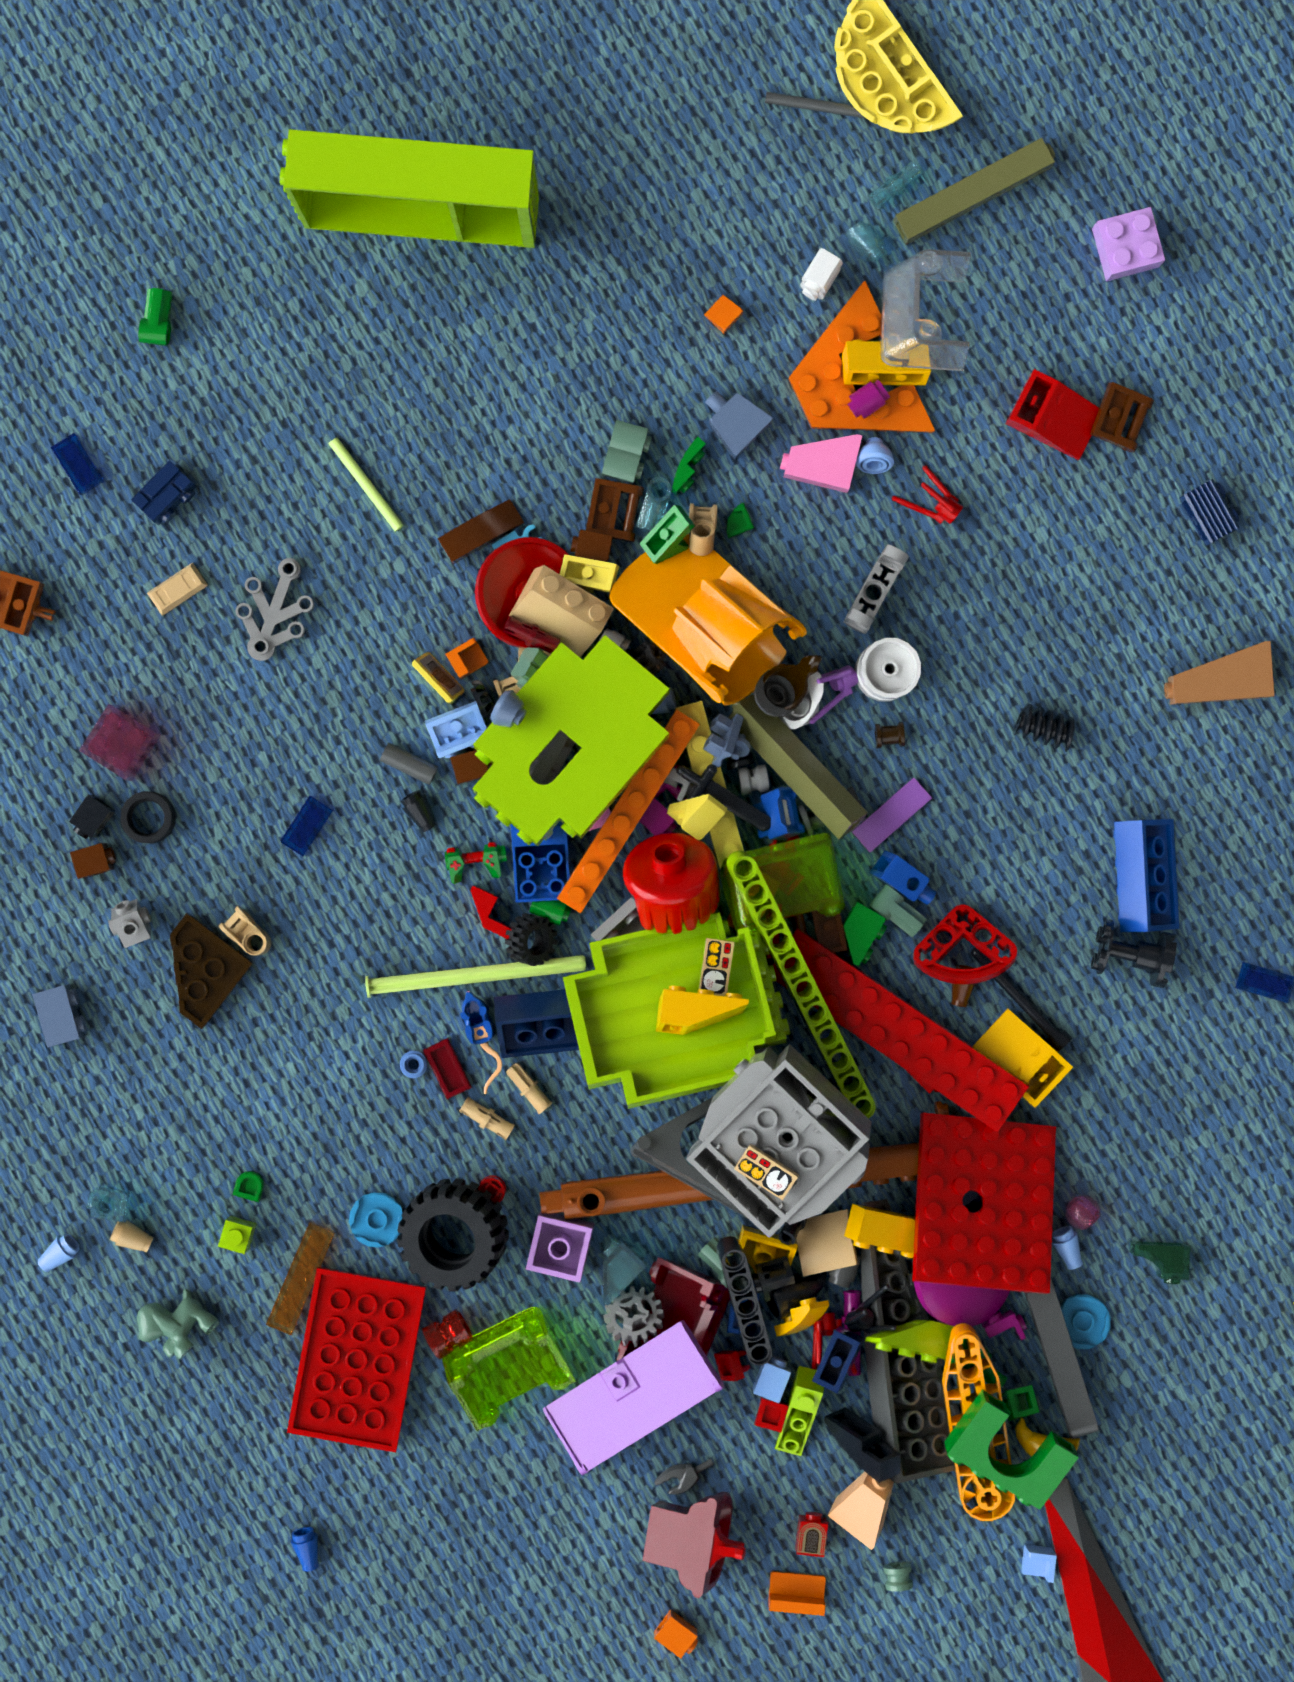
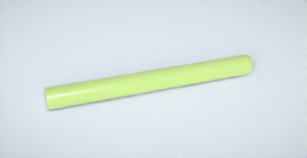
M338 437L333 439L329 445L393 530L396 532L404 526L382 495Z

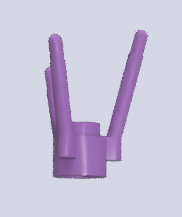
M850 665L822 674V678L817 679L816 682L818 684L829 682L834 691L839 690L841 693L809 720L810 724H814L844 697L853 693L851 687L857 685L858 677Z

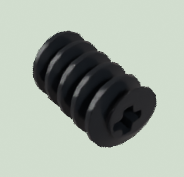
M1027 703L1017 718L1013 735L1015 736L1021 729L1023 731V738L1026 739L1031 732L1033 733V742H1036L1040 736H1043L1044 745H1047L1053 739L1055 749L1061 743H1065V752H1067L1074 736L1075 720L1073 717H1069L1064 722V715L1061 713L1053 719V711L1048 710L1043 716L1042 707H1037L1032 713V704Z

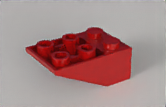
M1034 369L1030 373L1005 424L1079 461L1092 436L1090 432L1099 407L1060 381Z

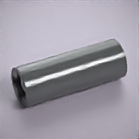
M391 743L387 744L380 758L381 762L428 785L432 783L439 768Z

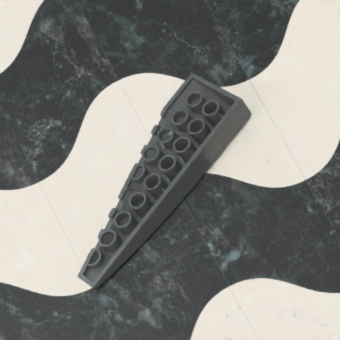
M887 1199L861 1203L862 1206L892 1212ZM870 1245L869 1249L861 1248L862 1303L885 1284L890 1286L881 1297L868 1307L874 1316L873 1325L899 1326L914 1320H928L926 1311L917 1297L914 1282H912L913 1273H909L905 1258L907 1257L900 1255L901 1251L894 1250L893 1254L878 1251L877 1246ZM864 1331V1338L866 1339L867 1336H870V1335H873V1334H876V1333H879V1332H873V1333L867 1334V1333ZM865 1341L873 1426L882 1431V1442L901 1454L900 1473L889 1479L895 1483H902L955 1471L954 1462L947 1456L944 1443L950 1432L942 1386V1359H938L937 1363L921 1361V1355L915 1354L914 1358L898 1355V1349L892 1348V1352L875 1349L876 1344ZM949 1379L946 1386L947 1391L952 1390ZM949 1400L951 1417L960 1414L957 1403Z

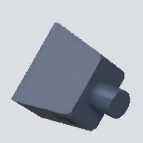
M715 391L705 402L716 413L709 420L710 427L734 459L773 421L769 414L738 393L727 401L718 391Z

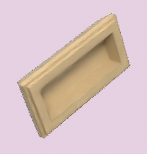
M192 562L147 594L163 616L207 587L208 584Z

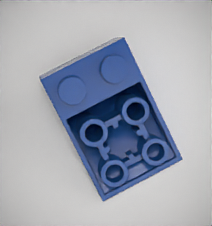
M561 821L553 828V834L547 841L543 840L539 846L533 842L530 846L517 836L519 830L511 824L516 903L558 900L559 893L570 878L568 834L561 829L563 824Z

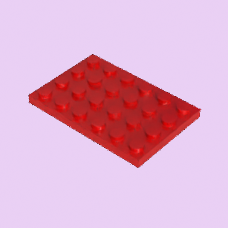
M317 1267L287 1433L397 1452L427 1286Z

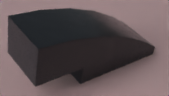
M846 1407L824 1416L826 1425L842 1448L856 1464L877 1482L880 1483L900 1473L901 1454L882 1442L881 1430Z

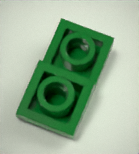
M699 437L689 446L677 468L672 492L675 495L680 491L683 493L687 492L695 482L692 479L695 471L689 465L692 463L695 466L706 454L703 451L706 443Z

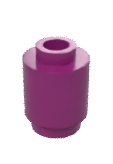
M877 379L873 383L871 381L851 394L849 396L851 402L847 405L856 418L861 415L865 419L886 404L885 401L890 396L882 383Z

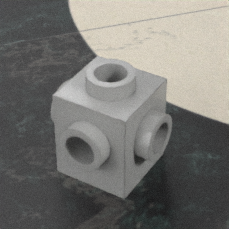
M138 899L122 901L111 909V920L108 921L109 927L114 936H119L124 948L151 938V926L149 924L151 917L145 906L141 907Z

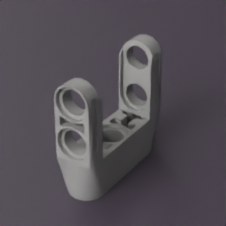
M886 545L843 621L847 626L863 634L869 631L870 625L874 622V617L897 575L905 566L909 558L908 554L892 545ZM880 565L886 566L893 571V573L889 572L882 582L876 580L883 571ZM870 586L878 588L880 591L879 599L870 600L866 595V589ZM864 604L870 606L865 613L860 612Z

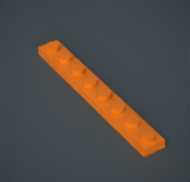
M677 709L674 711L664 727L669 732L668 739L628 784L559 893L558 900L579 913L583 911L698 729L699 723Z

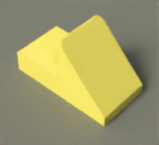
M564 554L560 575L589 593H593L594 590L611 593L612 586L616 582L619 566L614 563Z
M710 794L670 804L667 814L675 819L683 830L695 839L701 840L724 816L727 807Z

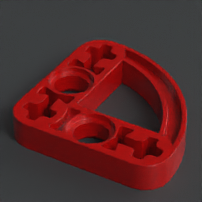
M962 904L953 908L916 946L913 953V961L918 969L937 980L952 984H975L990 980L1009 969L1016 961L1017 947L973 908ZM958 914L960 916L968 915V922L974 926L971 932H968L970 925L966 921L958 922ZM980 930H987L991 933L992 937L987 942H981L976 938V933ZM946 931L952 935V940L946 944L940 943L936 938L938 933ZM963 937L992 961L985 966L972 969H955L938 964ZM996 939L999 940L997 943V947L993 946L996 942ZM933 944L935 949L931 952V960L924 959L921 961L920 953L927 954L932 949ZM998 948H1000L1002 951L1009 949L1010 957H999L1000 951Z

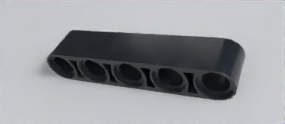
M724 1237L717 1244V1254L742 1344L752 1364L764 1365L771 1359L772 1349L748 1261L740 1241L736 1237ZM731 1252H736V1253H735L734 1255H732V1256H727V1255L730 1254ZM737 1276H742L741 1278L734 1280V1278H736Z

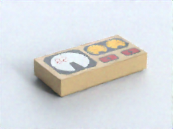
M706 938L699 989L714 991V995L725 996L728 991L735 942Z
M751 1143L734 1167V1170L781 1200L785 1198L799 1174Z

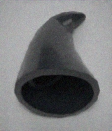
M822 1272L795 1278L794 1284L770 1290L771 1301L766 1302L769 1310L778 1320L791 1315L790 1309L800 1307L801 1300L814 1298L825 1286L827 1273Z

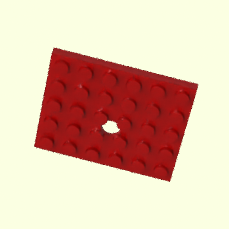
M934 1113L920 1114L912 1282L1050 1294L1056 1126L1005 1121L999 1131L996 1132L977 1118ZM968 1191H975L982 1198V1206L978 1212H969L963 1205V1196Z

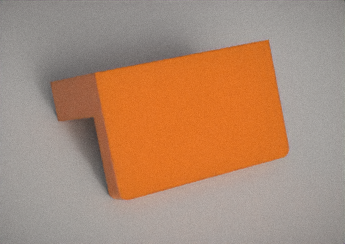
M772 1571L770 1574L768 1596L769 1611L825 1616V1576Z

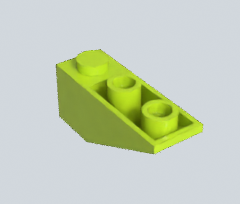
M914 1320L896 1326L897 1329L895 1331L879 1332L867 1336L865 1339L866 1342L876 1344L875 1349L892 1352V1348L899 1350L898 1355L914 1358L915 1354L921 1355V1361L937 1363L938 1359H946L950 1332L954 1326L931 1320Z
M798 1366L787 1401L789 1407L782 1432H779L777 1437L776 1450L797 1456L802 1455L824 1392L823 1386L812 1381L817 1370Z

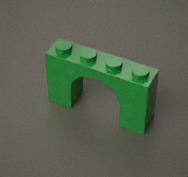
M982 1389L944 1441L947 1456L958 1465L963 1463L968 1466L979 1478L984 1479L986 1477L993 1481L999 1490L1005 1493L1008 1491L1013 1493L1024 1505H1033L1040 1510L1079 1458L1075 1446L1051 1431L1035 1454L1027 1461L1014 1465L996 1461L988 1453L989 1445L995 1434L1009 1417V1413L1004 1402Z

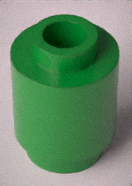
M560 900L532 902L529 913L548 918L550 923L560 926L561 921L567 923L571 907Z

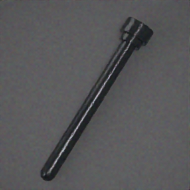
M976 947L971 950L972 957L981 966L992 962ZM1004 973L993 978L1048 1036L1049 1045L1055 1051L1059 1052L1072 1040V1037L1065 1030L1056 1029Z

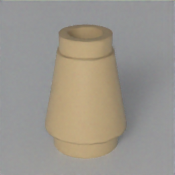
M118 1220L109 1240L115 1242L116 1246L147 1253L154 1237L149 1236V1234L128 1220L125 1222Z

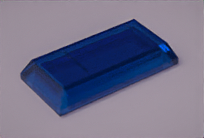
M1242 962L1235 988L1289 1003L1294 986V976Z

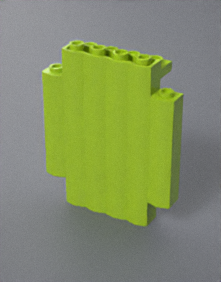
M720 912L710 914L709 920L704 924H700L698 919L696 929L688 931L683 923L680 934H673L668 925V931L664 934L657 933L656 929L653 928V930H642L589 943L595 970L563 977L588 1089L622 1082L628 1109L723 1087L736 1074L733 1071L734 1068L744 1058L749 1061L755 1055V1050L786 1043V1035H790L787 1018H781L779 1009L783 1008L780 991H774L772 982L777 981L774 966H768L766 955L770 953L763 939H761L759 931L750 933L749 927L738 929L736 937L726 938L731 936L727 919L722 920ZM706 938L735 942L727 993L741 994L742 999L749 1000V1004L744 1012L685 1035L656 1032L659 998L664 989H669V986H681L686 988V992L697 993Z

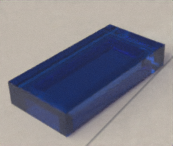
M75 433L51 447L79 495H83L105 482Z
M310 795L280 842L304 857L334 810Z

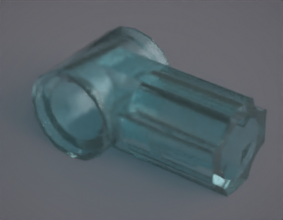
M656 477L647 485V492L636 524L637 528L650 532L664 517L669 499L672 496V487L667 479ZM659 483L664 484L668 489L667 494L661 498H657L652 494L653 486Z

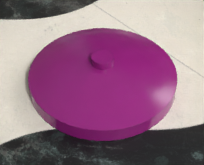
M914 1282L917 1297L923 1308L936 1320L951 1326H956L960 1323L975 1326L985 1322L1001 1308L1010 1292L1006 1290Z

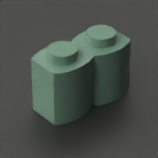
M616 420L602 476L630 484L634 483L635 478L641 479L645 463H641L640 458L642 451L648 453L652 439L651 436L647 435L648 428Z

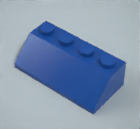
M1174 819L1114 822L1120 932L1180 929Z

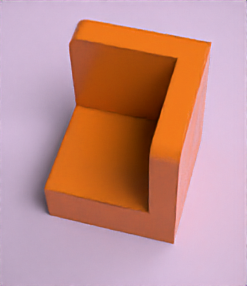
M475 638L446 653L448 660L460 679L467 677L488 664V660Z

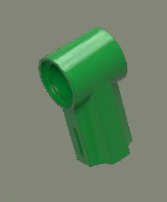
M159 288L147 290L144 318L140 320L138 331L140 343L169 345L171 335L169 317L173 294L171 291Z

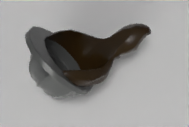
M808 655L802 658L798 665L780 664L767 670L758 680L754 690L755 702L765 714L773 717L784 716L799 707L807 694V680L809 676L818 671L822 657L820 655Z

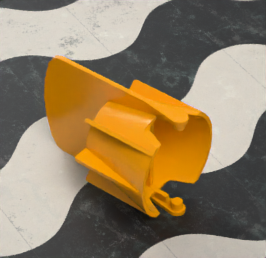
M687 534L684 538L688 545L690 534ZM688 548L658 564H654L645 552L620 575L612 586L609 598L615 608L680 665L717 703L722 702L723 705L735 704L753 693L760 677L767 670L780 665L786 657L787 651L773 634L774 625L778 624L783 629L789 626L788 634L794 640L807 634L806 628L800 621L775 604L715 550L706 556H698Z

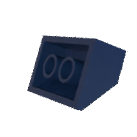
M565 989L494 997L495 1023L501 1058L579 1050Z

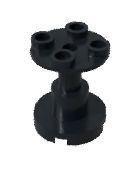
M1109 919L1104 923L1103 927L1099 926L1096 942L1100 943L1098 953L1093 954L1091 969L1096 970L1097 974H1102L1110 956L1132 961L1133 968L1150 971L1151 986L1164 988L1167 985L1168 980L1164 978L1165 972H1172L1176 956L1177 942H1172L1176 938L1175 934L1162 932L1157 944L1139 940L1136 945L1113 940V920Z

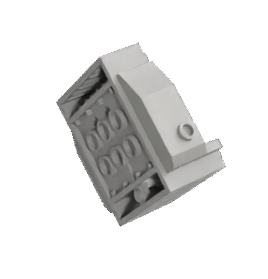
M790 1044L779 1055L767 1047L763 1052L755 1054L749 1061L744 1058L734 1068L733 1071L736 1074L713 1096L698 1137L699 1139L691 1146L686 1158L690 1164L768 1238L785 1222L791 1225L823 1213L851 1184H856L865 1174L864 1171L870 1148L868 1140L870 1138L872 1122ZM808 1089L817 1097L815 1100L807 1094ZM789 1132L793 1135V1139L785 1140L783 1134ZM750 1143L799 1174L783 1200L734 1170L735 1165Z

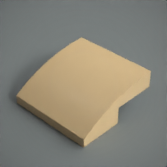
M848 1209L807 1218L804 1229L799 1231L796 1238L803 1277L859 1264L855 1246L853 1245L854 1241L844 1236L849 1218Z

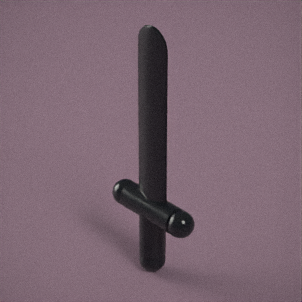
M679 765L676 768L679 776L695 785L688 799L699 797L703 794H710L727 807V810L760 831H766L771 827V818L712 780L717 773L715 765H708L701 776L684 765Z

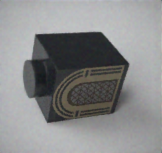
M88 794L69 822L75 826L73 831L85 839L89 836L97 838L115 813V810L94 795Z

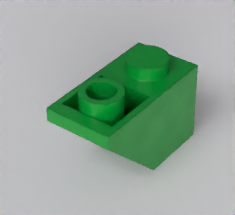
M858 902L854 903L842 925L851 963L859 967L861 962L867 963L873 952L870 948L875 938L877 940L881 939L887 926L884 925L886 918Z

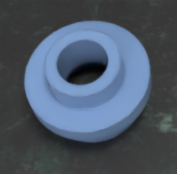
M409 1051L400 1060V1069L409 1078H418L427 1070V1059L419 1051ZM411 1059H416L419 1062L417 1069L409 1067Z

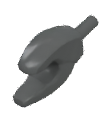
M709 1459L696 1467L692 1463L673 1465L662 1472L655 1479L654 1484L657 1486L665 1481H669L671 1478H678L680 1483L672 1487L667 1493L671 1495L682 1494L690 1490L698 1482L699 1472L713 1466L714 1463L712 1459Z

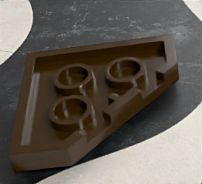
M186 913L170 934L175 980L179 996V1011L200 1029H204L254 963L191 914Z

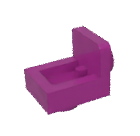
M1011 1309L1002 1314L1000 1311H997L991 1318L981 1324L989 1338L1013 1327L1021 1341L1026 1339L1023 1332L1027 1329L1025 1322L1020 1314L1015 1316Z

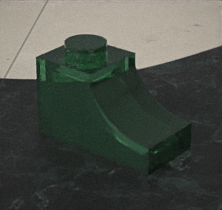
M1130 1241L1129 1252L1134 1256L1150 1260L1156 1268V1275L1164 1279V1283L1180 1284L1181 1280H1189L1190 1246L1186 1243Z

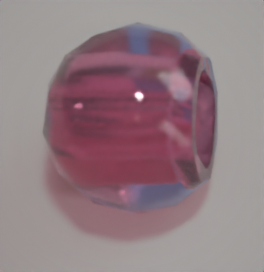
M1076 1196L1069 1201L1066 1207L1068 1222L1074 1228L1080 1230L1090 1227L1101 1215L1097 1201L1090 1196Z

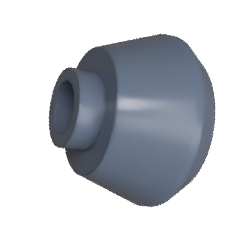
M513 690L505 691L493 708L490 718L494 725L511 728L514 724L519 726L527 712L523 709L524 702Z

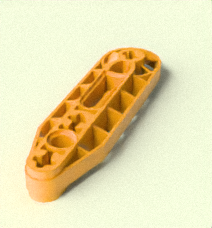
M966 1323L957 1324L950 1332L942 1376L950 1433L953 1430L952 1426L957 1425L982 1389L989 1394L997 1393L998 1399L1002 1401L998 1373L976 1330ZM963 1339H966L968 1349H963ZM980 1349L982 1350L986 1358H981ZM952 1353H953L954 1363H951ZM968 1363L974 1364L970 1369H963V1366ZM991 1367L996 1383L985 1384L983 1370ZM956 1374L958 1388L947 1391L948 1375ZM969 1384H974V1393L970 1392ZM949 1400H960L961 1414L951 1417ZM1004 1422L1002 1425L1003 1434H995L990 1442L988 1453L996 1461L1012 1465L1006 1422ZM1005 1443L1007 1459H996L994 1447ZM954 1463L959 1497L964 1510L971 1517L980 1521H994L1002 1518L1011 1510L1015 1502V1495L1009 1491L1005 1493L999 1490L993 1481L986 1477L981 1479L968 1466L958 1467V1464ZM968 1483L973 1484L974 1492L965 1489ZM976 1497L978 1506L971 1509L967 1503Z

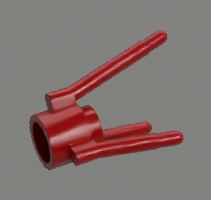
M927 466L922 467L923 471L945 495L942 497L925 482L921 483L922 488L938 501L934 507L938 511L937 513L897 496H892L891 498L894 502L929 516L940 524L944 520L951 524L963 509V506L958 503L959 499L949 492Z
M824 1313L813 1324L812 1369L817 1370V1364H820L822 1360V1336H831L834 1333L833 1330L839 1326L842 1327L841 1319L835 1320V1313ZM855 1362L851 1368L854 1375L857 1374Z

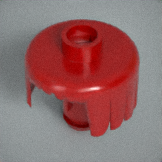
M662 833L643 840L626 857L623 866L624 884L635 899L641 925L646 930H653V926H655L657 933L664 934L667 933L669 925L673 934H680L683 923L686 929L691 931L696 929L698 919L700 924H704L709 920L710 914L715 913L720 901L717 861L712 850L703 841L683 833Z

